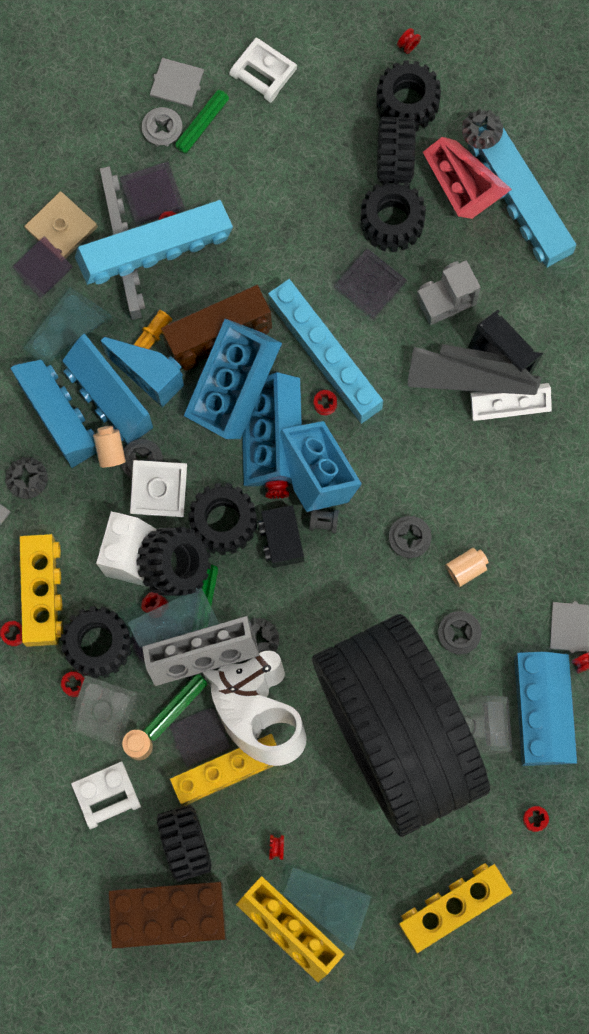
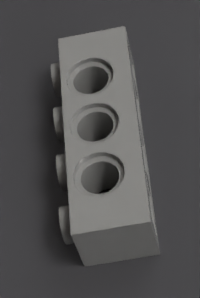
M247 616L142 647L146 670L155 686L260 656L256 636Z

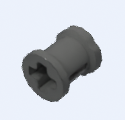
M339 510L334 512L312 511L309 530L314 531L315 528L331 530L333 534H336ZM319 518H320V519H327V520H331V521H330V522L318 521V519H319Z

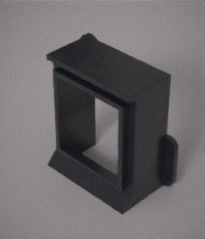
M496 310L477 325V329L469 343V349L505 355L520 372L526 369L530 374L533 373L543 353L533 352L532 347L502 316L498 315L499 310Z

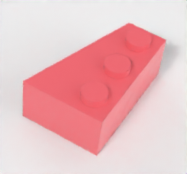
M441 137L423 151L425 158L458 217L473 219L512 190L456 140Z

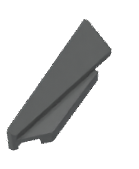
M444 344L440 354L414 347L408 376L409 387L536 395L541 383L540 376H533L526 369L520 372L505 355Z

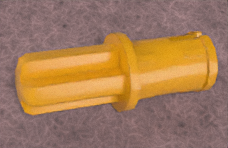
M159 310L149 325L142 328L143 333L133 345L150 349L155 341H160L161 328L168 325L172 318L164 311Z

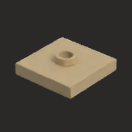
M61 191L24 226L34 238L61 262L98 228L97 224Z

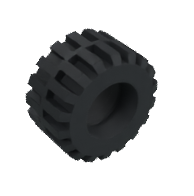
M409 60L403 61V65H399L398 62L393 64V69L388 67L384 71V75H381L377 85L376 107L378 108L380 118L383 116L413 118L416 131H419L420 125L423 129L427 127L429 121L432 122L435 119V115L439 110L441 84L439 80H436V73L434 71L429 72L430 67L427 65L421 67L418 61H414V64H409ZM402 89H413L419 92L423 98L417 103L405 104L397 100L394 95Z
M381 117L378 127L377 178L379 183L387 180L389 183H394V180H400L399 183H411L414 177L416 125L413 118Z
M388 180L383 181V186L381 187L378 184L374 185L373 192L369 190L361 204L360 227L364 231V237L367 241L371 239V245L375 248L378 244L381 245L382 251H386L387 247L392 248L391 252H397V248L400 246L402 251L408 249V243L414 245L417 237L420 238L424 228L426 206H423L424 199L422 196L418 197L419 191L416 188L410 189V184L405 182L404 185H400V180H394V184H389ZM387 207H397L403 210L408 218L401 224L389 225L378 217V213Z
M216 483L214 488L210 489L207 486L204 488V493L201 494L199 492L195 496L196 501H192L190 505V527L194 530V533H199L202 536L201 541H206L209 552L215 554V551L220 552V555H226V552L231 551L234 554L237 553L238 548L244 549L247 546L248 540L251 541L253 539V533L257 528L255 506L251 502L250 496L247 493H243L242 488L238 486L236 489L232 488V484L226 483V486ZM220 506L231 507L239 515L237 525L226 532L215 531L207 523V518L211 511Z
M185 527L160 528L150 532L148 538H144L142 541L143 548H139L137 553L140 555V560H137V566H140L138 573L140 577H144L143 584L145 587H150L151 592L162 596H183L195 593L196 589H201L204 585L203 580H207L209 576L207 569L211 568V563H208V558H211L210 552L206 550L208 547L206 541H201L202 536L199 533H194L193 529ZM173 551L175 552L177 558V566L175 572L173 571L171 565V557Z
M91 606L90 610L85 611L84 608L79 610L80 614L76 617L73 614L69 618L71 622L69 625L65 624L63 628L65 633L64 635L61 634V641L63 642L61 647L66 656L65 658L76 671H79L84 676L89 675L92 678L103 676L105 678L109 677V674L112 672L116 674L120 671L119 667L121 665L125 666L128 662L126 660L127 656L131 655L132 650L130 646L132 645V638L130 637L128 627L113 610L111 612L105 607L97 609L96 606ZM95 628L108 630L112 635L110 649L99 657L87 656L81 647L85 634Z
M189 804L158 814L157 826L173 877L180 882L211 872L212 864L195 808Z

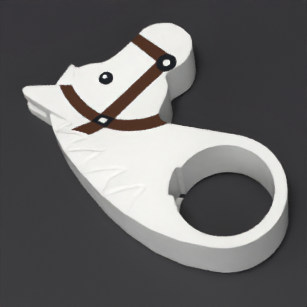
M264 651L259 654L260 656L254 657L245 663L230 664L220 667L217 671L209 670L203 672L207 684L211 687L213 702L223 726L233 742L244 753L257 761L272 766L288 764L301 755L306 746V733L299 713L287 704L267 698L269 688L279 684L285 676L281 658L276 652ZM287 723L296 728L294 735L284 744L266 746L257 741L262 732L261 729H265L272 724Z

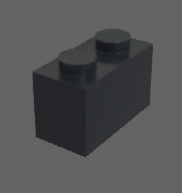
M293 505L262 511L263 520H258L260 535H266L268 545L263 546L266 562L271 561L273 568L304 562V554Z

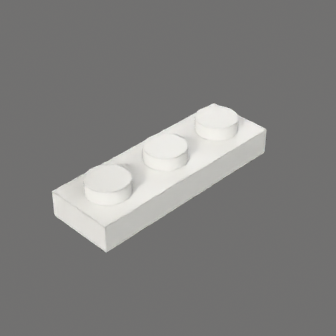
M549 383L540 384L536 395L493 392L470 393L473 421L552 411L551 387Z

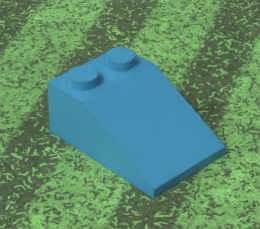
M107 337L101 340L106 357L161 407L184 386L183 374L179 370L181 366L171 356L167 359L162 353Z
M325 422L282 429L280 435L293 488L306 512L348 503L362 483Z

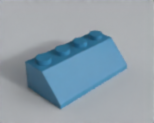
M225 319L184 416L225 439H241L282 343L260 331Z
M85 333L81 335L62 360L66 368L63 372L72 384L76 381L82 389L79 390V393L87 403L92 401L96 405L97 409L94 411L103 423L108 421L113 426V429H118L121 441L124 440L128 445L153 428L150 415Z
M42 360L11 367L17 382L71 468L96 454L93 438L94 432L92 429L86 431L82 424L86 421L78 407L73 409L69 404L72 398L65 386L59 388L55 380L59 377L51 365L46 367Z
M278 372L268 375L242 435L244 486H265V483L269 481H287L288 484H292L280 431L285 428L302 425L300 378Z
M552 652L517 653L514 661L522 766L577 764L569 655Z

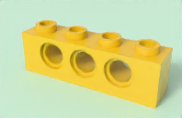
M52 534L20 536L22 639L26 647L59 645L58 637H61V634H63V623L58 621V611H62L61 594L57 595V584H61V569L56 568V558H60L61 550L60 543L55 542ZM44 558L48 560V564L44 569H35V563L39 559ZM40 585H48L49 587L47 594L44 596H36V589ZM41 611H48V620L44 623H38L36 621L37 615Z
M272 734L257 740L266 746H277ZM238 748L177 775L170 780L180 804L186 806L273 766L253 759Z
M484 863L472 871L474 877L465 882L463 878H460L448 887L451 890L449 893L441 897L438 892L425 900L427 905L425 908L417 911L414 907L401 915L403 921L399 923V926L416 953L424 950L513 893L495 864L488 867ZM474 883L481 884L484 887L485 894L480 900L474 899L470 894V888ZM450 898H456L461 903V910L456 915L447 911L446 903ZM426 913H433L438 919L437 926L432 930L425 928L422 923L423 916Z
M262 876L236 904L317 982H320L345 955Z

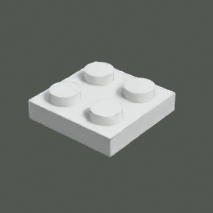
M133 460L130 514L184 517L187 463Z

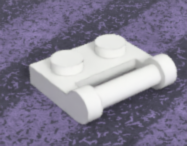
M256 37L230 70V76L235 79H241L263 94L264 99L271 103L297 70V64ZM249 65L273 83L269 87L244 70L245 67Z
M123 762L71 783L89 829H93L98 826L97 823L131 808L136 810L141 807ZM124 791L126 792L127 799L95 813L92 812L90 806Z

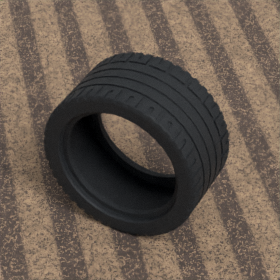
M397 614L381 622L380 625L376 624L366 629L365 632H360L350 637L349 640L346 639L335 644L334 647L331 646L313 655L312 662L339 728L371 792L398 836L404 837L420 829L421 826H426L436 821L437 818L440 819L450 814L452 810L456 811L466 806L467 803H472L489 794L490 784L488 775L460 707L427 646L404 615Z

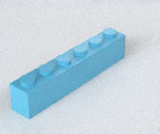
M487 124L479 128L478 136H480L481 133L484 132V130H488ZM503 128L500 141L491 148L478 149L468 144L471 154L475 157L478 156L480 161L512 189L500 199L504 198L508 204L507 211L513 220L517 219L521 225L520 232L526 241L530 240L534 246L533 253L539 262L543 261L545 266L549 267L573 254L576 247L575 241L505 129Z
M221 200L79 246L75 259L87 285L94 282L102 284L112 276L118 274L125 276L142 266L144 268L152 267L162 259L173 260L183 252L189 250L197 252L207 244L214 243L216 245L223 243L228 239L233 226Z
M288 279L268 293L271 307L359 422L362 424L382 410L383 399L292 281Z

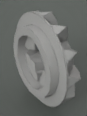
M165 107L156 108L148 112L144 117L142 132L148 142L155 144L157 147L159 145L168 147L170 143L177 142L178 137L182 133V121L174 110ZM156 122L161 125L167 124L169 133L164 131L157 132L158 126Z

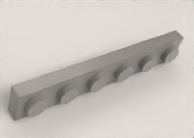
M110 167L100 168L113 235L129 230L127 222L122 223L120 215L125 214L122 198L117 199L116 191L120 190L118 176H112ZM135 269L132 273L122 276L132 320L142 318L141 309H145L142 293L137 294L135 285H140L138 271Z

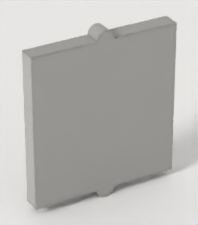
M162 58L158 72L154 74L155 80L150 96L192 107L197 91L201 90L199 85L204 69Z
M576 601L572 604L553 602L550 649L567 650L571 654L575 651L589 652V605L578 604Z

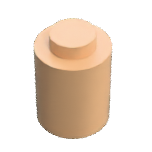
M113 426L98 428V433L94 434L93 438L100 467H113L125 463L126 459L120 431L113 429Z
M471 548L445 564V567L455 584L461 587L487 571L486 564L489 562L482 550L476 551L474 548Z
M132 730L123 738V749L132 759L144 760L151 754L153 744L145 732Z

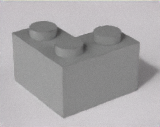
M467 260L461 263L456 261L447 265L442 272L440 281L436 283L433 281L427 282L417 291L416 299L429 325L477 304L481 287Z

